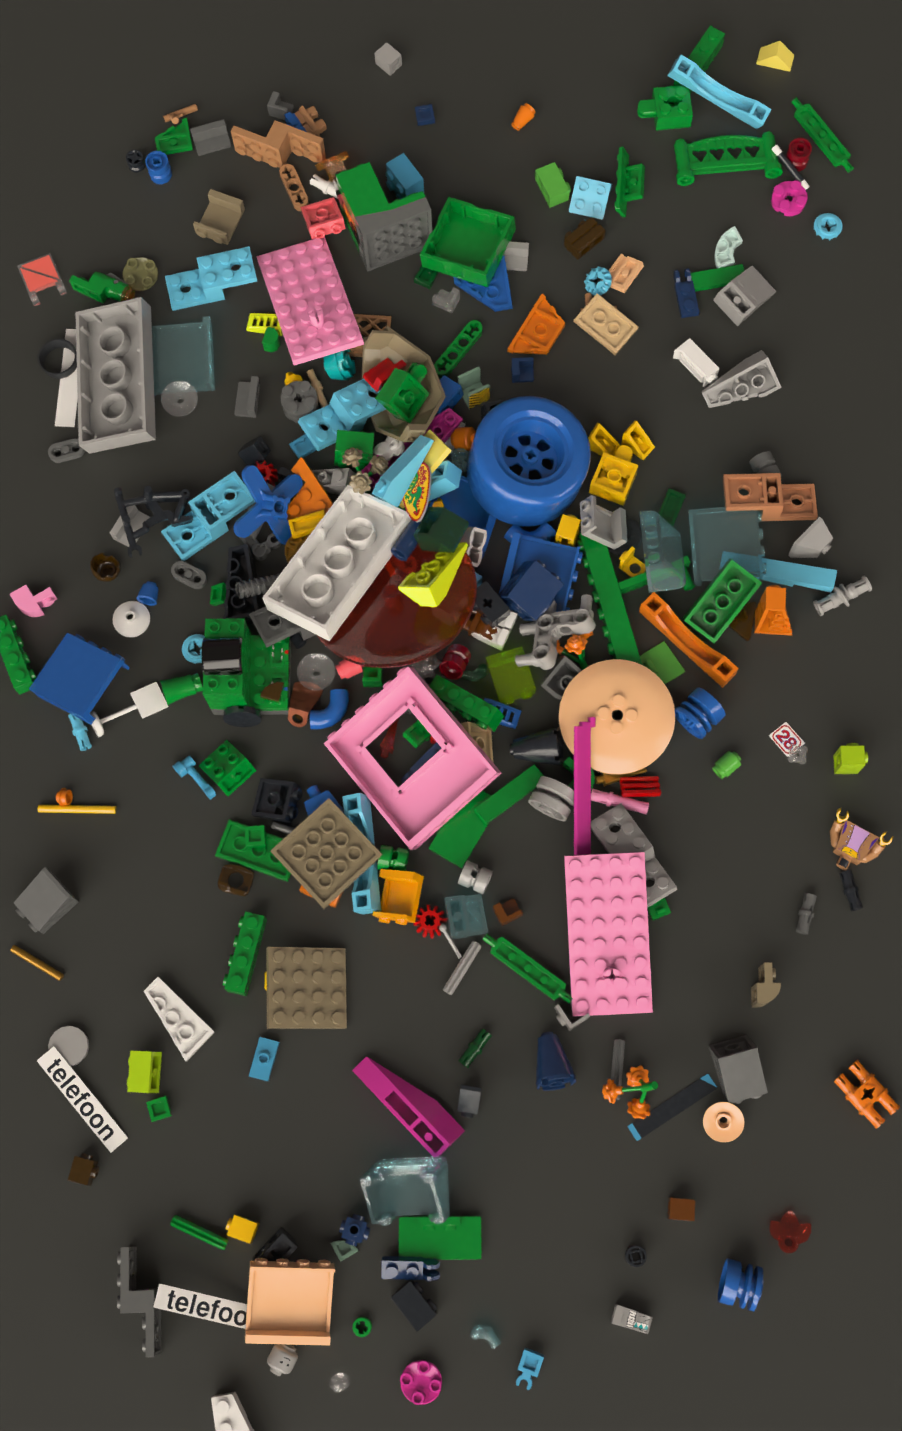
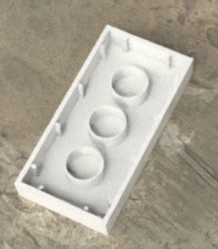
M347 485L263 596L267 610L330 641L392 557V547L412 519L406 511L365 492L364 494H360L359 491L354 493L353 488Z

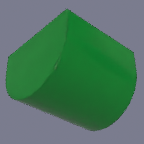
M266 328L262 340L264 351L275 352L280 347L279 335L274 328Z

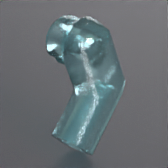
M477 1325L470 1331V1335L474 1340H478V1338L487 1339L492 1349L501 1344L495 1332L489 1326Z

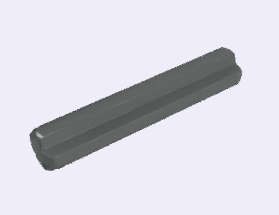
M615 1039L611 1070V1080H614L617 1086L622 1084L625 1041L621 1039Z

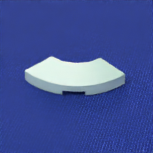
M735 226L728 229L717 243L714 255L716 268L729 267L735 263L733 257L734 250L743 242Z

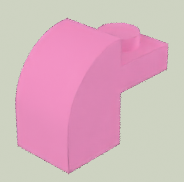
M27 585L10 593L20 611L29 617L45 615L41 608L49 607L57 600L50 587L33 596Z

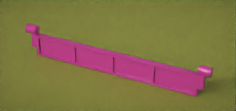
M588 717V722H579V726H574V855L591 854V728L596 727V717Z

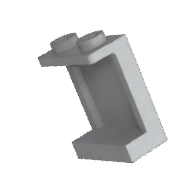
M593 495L580 502L581 535L614 550L627 542L625 509L618 508L611 512L596 505V497Z

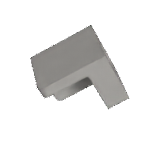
M385 43L374 53L376 65L390 76L402 66L401 54L388 43Z

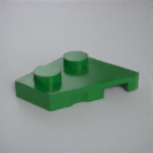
M187 118L182 119V123L176 127L171 126L166 132L155 137L157 151L169 155L193 150Z

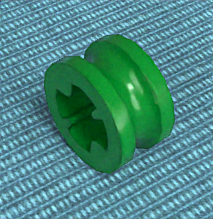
M367 1317L357 1318L352 1327L354 1334L358 1337L367 1336L372 1329L371 1321ZM361 1321H364L365 1326L368 1327L367 1331H363L364 1333L359 1332L360 1328L357 1327V1323L360 1324Z

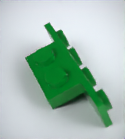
M619 147V154L617 155L618 170L616 171L617 185L615 187L617 198L614 206L616 212L622 217H626L627 202L643 198L645 166L642 163L629 166V154L624 147Z

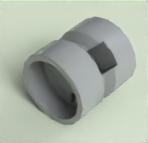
M467 861L461 872L458 884L466 888L472 886L473 891L484 894L493 871L485 867L478 868V864Z

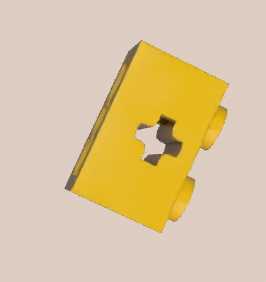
M563 514L556 532L555 543L574 547L579 535L581 520L574 515Z

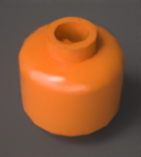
M473 427L456 428L450 437L452 446L457 451H470L476 433Z

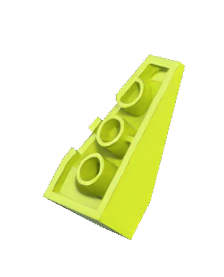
M451 542L435 554L436 559L429 563H423L421 565L422 569L416 574L414 572L410 573L398 586L399 590L420 606L437 607L449 591L468 544L465 542Z

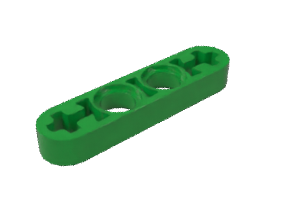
M470 321L435 362L434 368L438 378L441 379L444 375L447 377L481 337L483 326L479 321ZM477 327L478 332L473 331V333L471 334V328L475 329ZM466 339L469 343L467 346H460L459 341ZM454 352L458 357L451 360L448 358V354ZM445 365V371L441 370L439 372L438 367L443 368Z

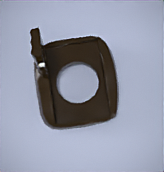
M224 865L218 879V887L226 893L246 896L250 891L254 874L251 870L240 865ZM232 873H240L243 876L244 881L241 886L232 887L229 884L228 880Z

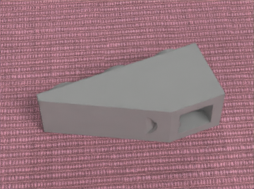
M350 468L311 470L326 493L338 495L352 481L350 477L356 475Z

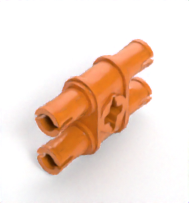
M856 1060L848 1069L861 1081L858 1087H855L843 1073L833 1082L846 1094V1100H849L859 1111V1115H864L874 1128L877 1129L881 1126V1123L885 1122V1119L873 1108V1103L879 1101L890 1115L895 1113V1110H898L900 1106L888 1094V1089L884 1088L874 1077L875 1074L869 1073L859 1060ZM872 1089L869 1093L870 1098L861 1099L865 1094L863 1090Z

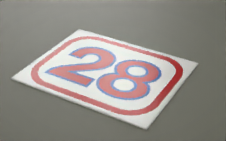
M787 722L769 735L787 757L805 744Z

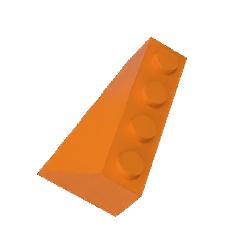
M779 585L766 587L755 611L754 633L792 636V629L786 610V588H781Z

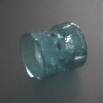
M458 448L453 451L451 461L462 472H465L469 453L463 448Z

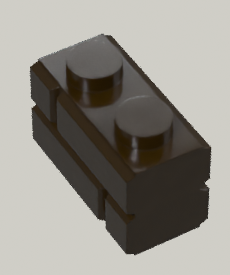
M590 217L588 220L584 219L579 223L578 228L567 232L564 246L579 260L605 239V229L593 217Z

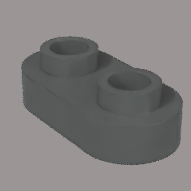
M76 438L52 444L48 449V455L55 463L77 459L85 453V450L79 446V439Z
M178 561L171 567L173 577L189 587L201 589L207 583V577L202 570L184 561ZM184 570V574H178L179 571ZM200 578L201 581L196 583L195 579Z

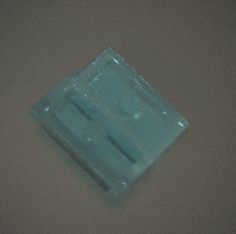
M481 894L444 898L451 939H462L488 933Z

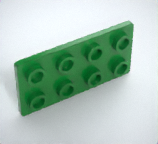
M400 1217L399 1256L434 1258L437 1260L481 1259V1217Z

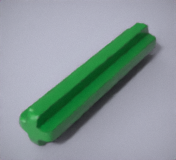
M174 1215L171 1220V1226L221 1250H224L228 1244L226 1238L182 1217Z

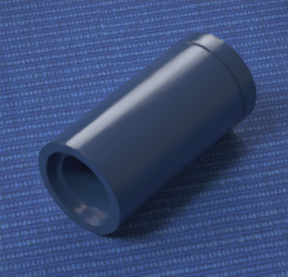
M411 520L392 547L391 553L397 559L407 561L427 532L426 527L420 522L417 523Z

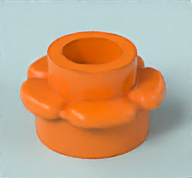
M62 788L57 792L56 801L60 806L72 803L73 794L71 790Z

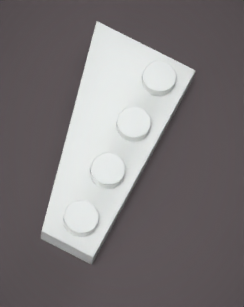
M159 977L144 990V993L162 1020L163 1025L187 1062L215 1032Z

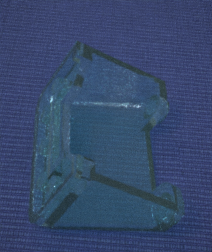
M445 1157L381 1160L376 1162L360 1178L372 1224L386 1226L391 1224L396 1216L428 1215L431 1222L441 1224L450 1215L448 1165Z

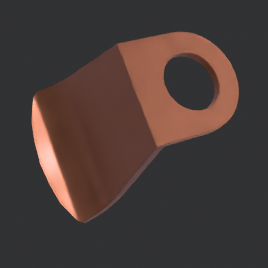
M309 682L294 683L288 710V720L293 726L303 727L307 724L308 713L321 697L323 689ZM293 715H300L303 721L300 723L295 722Z

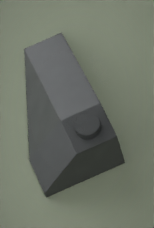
M559 656L556 659L555 665L546 672L540 686L554 698L561 700L569 683L582 670L566 656ZM617 710L612 712V717L617 712Z

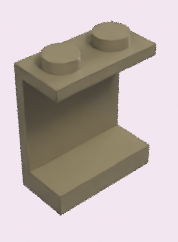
M210 189L208 193L210 203L200 223L195 221L193 223L195 233L202 238L207 237L213 239L216 243L228 245L245 211L243 200Z

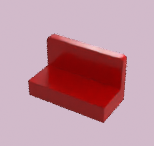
M386 358L364 373L363 378L378 392L382 389L395 368L404 371L407 364L403 360L394 364L389 358Z

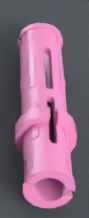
M592 788L591 801L606 804L607 807H615L622 803L626 810L647 814L649 802L613 794L614 792L611 791L608 793Z

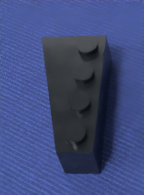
M248 544L229 548L227 590L224 601L225 614L223 619L244 618L246 624H251L253 622L249 614L263 607L260 595H250L247 598L244 596L243 599H240L236 593L237 582L242 583L244 580L247 582L249 579L253 581L254 578H257L253 551Z

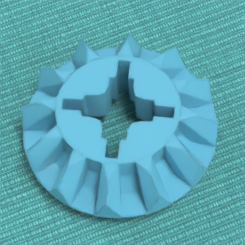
M824 213L815 219L813 230L816 231V236H821L822 240L826 238L830 241L832 238L838 237L843 226L839 217L831 213ZM826 222L828 226L831 227L829 232L827 228H824Z
M598 266L597 268H591V271L586 274L587 277L584 283L585 289L595 296L597 293L603 295L608 291L611 286L612 277L607 269ZM597 277H598L599 279L603 280V281L598 282L597 285H596V283L592 282V281L596 280Z
M191 635L183 642L182 654L187 661L194 664L203 663L206 660L207 654L210 656L211 652L204 635ZM194 643H196V645H198L199 648L202 647V649H200V655H198L196 652H192L193 650H195Z

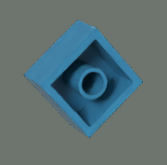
M404 153L386 163V184L390 191L395 192L397 199H403L416 192L423 191L424 193L423 178Z

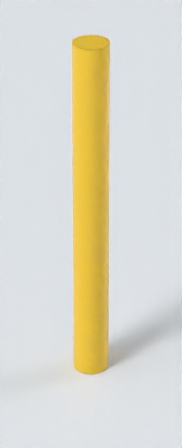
M38 805V812L116 814V806Z

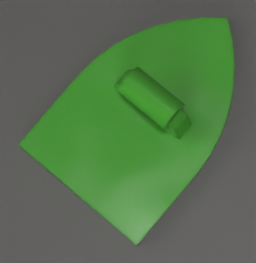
M665 641L640 656L642 665L654 672L664 684L685 673V670Z

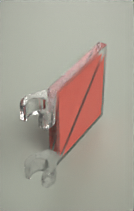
M51 253L17 266L34 306L40 304L36 293L54 285L57 286L61 296L67 294Z

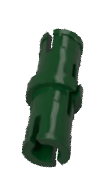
M482 1028L473 1042H469L468 1049L458 1061L466 1068H469L476 1056L483 1052L482 1048L492 1035Z

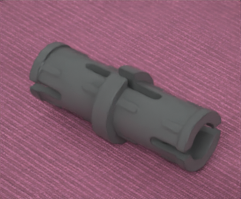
M804 893L803 904L798 912L797 933L804 935L809 933L810 922L814 918L813 911L817 896L814 894Z

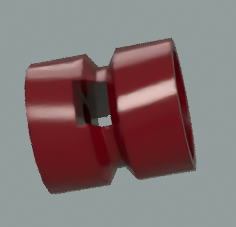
M796 138L789 144L786 156L798 172L804 170L808 164L812 151L811 143L807 139Z
M461 644L450 645L439 666L442 675L451 680L461 678L471 658L470 651Z

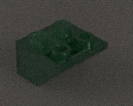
M429 507L413 536L422 551L454 553L469 526V522L444 507Z

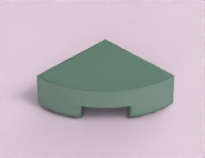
M345 1240L331 1243L340 1262L359 1251L356 1246L345 1243Z

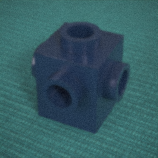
M353 1214L352 1217H347V1220H342L339 1232L342 1233V1238L346 1239L345 1243L357 1246V1243H363V1240L368 1239L371 1228L368 1227L369 1222L364 1221L365 1217ZM352 1226L358 1228L356 1234L351 1233L350 1229Z

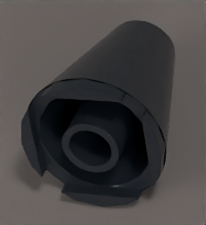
M553 727L514 739L513 744H510V754L519 760L562 765L563 762L559 760L563 758V739L557 733V731H560V727Z

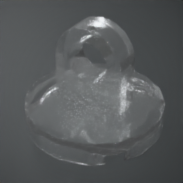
M433 654V657L425 655L411 661L409 664L423 679L426 677L434 679L436 676L434 669L440 665V660L435 654Z

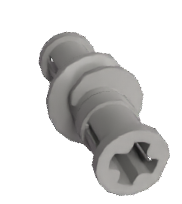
M864 575L860 580L853 584L850 583L846 587L843 584H840L839 588L835 586L833 588L834 593L827 595V597L819 601H813V604L818 614L823 616L825 612L832 608H837L842 603L849 607L850 599H854L866 591H872V586Z

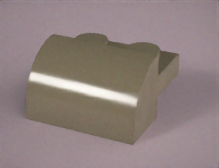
M764 962L758 967L759 983L751 987L752 1008L765 1006L776 998L780 992L781 983H773V980H776V969L772 968V963Z

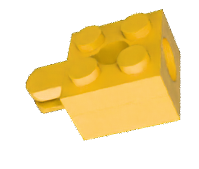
M626 445L619 446L614 456L603 452L590 484V494L624 506L638 470V465L631 463L633 451L630 447Z

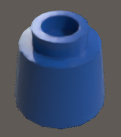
M146 582L142 585L136 599L145 605H156L159 592L157 585L153 582Z

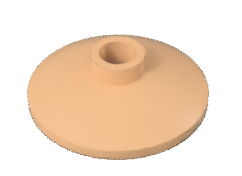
M717 1102L706 1110L703 1117V1126L706 1133L712 1139L718 1142H730L738 1138L742 1133L744 1117L741 1110L734 1104ZM726 1117L727 1121L725 1123L720 1122V1118Z

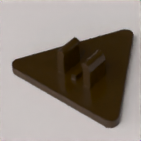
M756 602L745 604L729 625L732 630L746 641H749L751 637Z

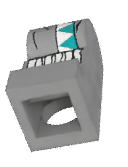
M615 1304L610 1323L648 1334L653 1317Z

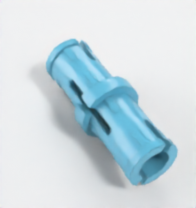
M69 714L68 717L73 727L72 733L77 738L80 751L87 750L86 747L90 749L92 745L87 735V727L84 726L81 719Z

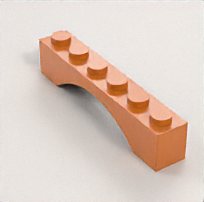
M655 592L641 604L639 612L722 688L736 675L739 668L726 656L715 651L694 635L680 621L669 605Z

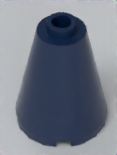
M553 1032L542 1033L541 1037L538 1038L537 1089L542 1087L543 1091L563 1089L565 1084L569 1082L570 1085L576 1083V1076L558 1035L553 1034Z

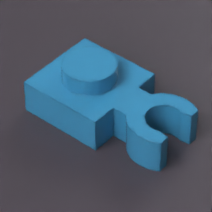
M528 1348L524 1349L517 1369L523 1373L516 1380L517 1386H519L521 1380L525 1379L528 1382L527 1390H530L533 1383L531 1375L538 1377L545 1355Z

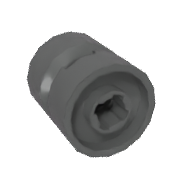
M771 451L762 452L749 461L753 472H756V474L780 473L782 476L778 466L774 465L775 459Z

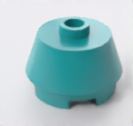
M350 349L324 356V369L331 379L349 380V378L354 377L353 374L356 373L354 360L351 361L348 354Z

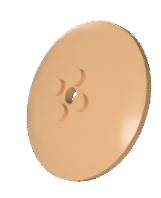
M605 660L592 664L579 672L565 689L559 707L561 735L573 755L574 726H579V722H588V717H596V727L591 728V768L606 774H628L649 766L668 746L675 726V708L666 685L650 669L628 660ZM615 710L621 711L623 714L622 719L614 720L612 712Z

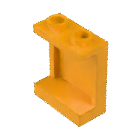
M381 869L379 877L385 879L381 898V912L373 911L372 915L379 918L378 921L383 923H390L391 920L401 925H407V922L415 923L424 876L411 871Z

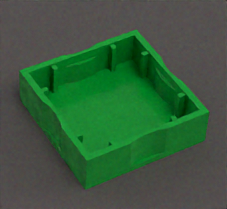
M448 197L438 217L436 227L430 233L420 253L422 267L488 287L516 230L514 217L494 210L482 209L471 203Z

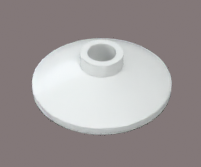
M128 601L121 604L113 614V625L116 631L125 637L141 635L150 624L148 609L137 601ZM128 615H133L132 619H127Z

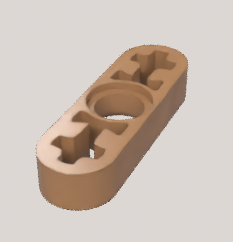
M284 164L279 170L281 180L294 208L297 211H301V207L309 205L308 196L294 166ZM286 171L290 173L291 179L288 178L287 174L285 173ZM296 184L299 188L296 191H292L289 189L290 186ZM300 195V199L303 202V204H300L298 202L297 196Z

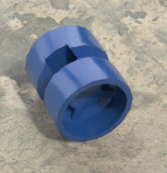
M161 151L149 153L145 163L151 180L156 184L167 183L172 177V170L167 155Z

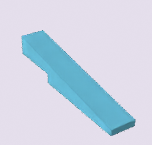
M723 552L719 570L731 558L760 580L791 587L799 585L830 593L834 588L837 570L730 552Z

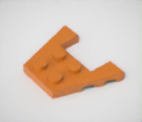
M300 457L291 471L299 475L305 481V484L288 505L286 512L288 515L287 520L324 510L326 514L334 504L307 465L305 459Z

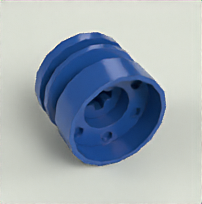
M697 687L687 697L688 702L682 701L680 707L675 708V717L689 733L699 739H703L706 736V732L711 731V724L717 725L726 714L721 704L710 693Z
M727 1258L720 1277L718 1302L733 1306L736 1297H738L739 1308L744 1309L747 1303L748 1310L755 1311L763 1290V1267L756 1266L753 1272V1265L748 1264L745 1271L742 1272L740 1261Z

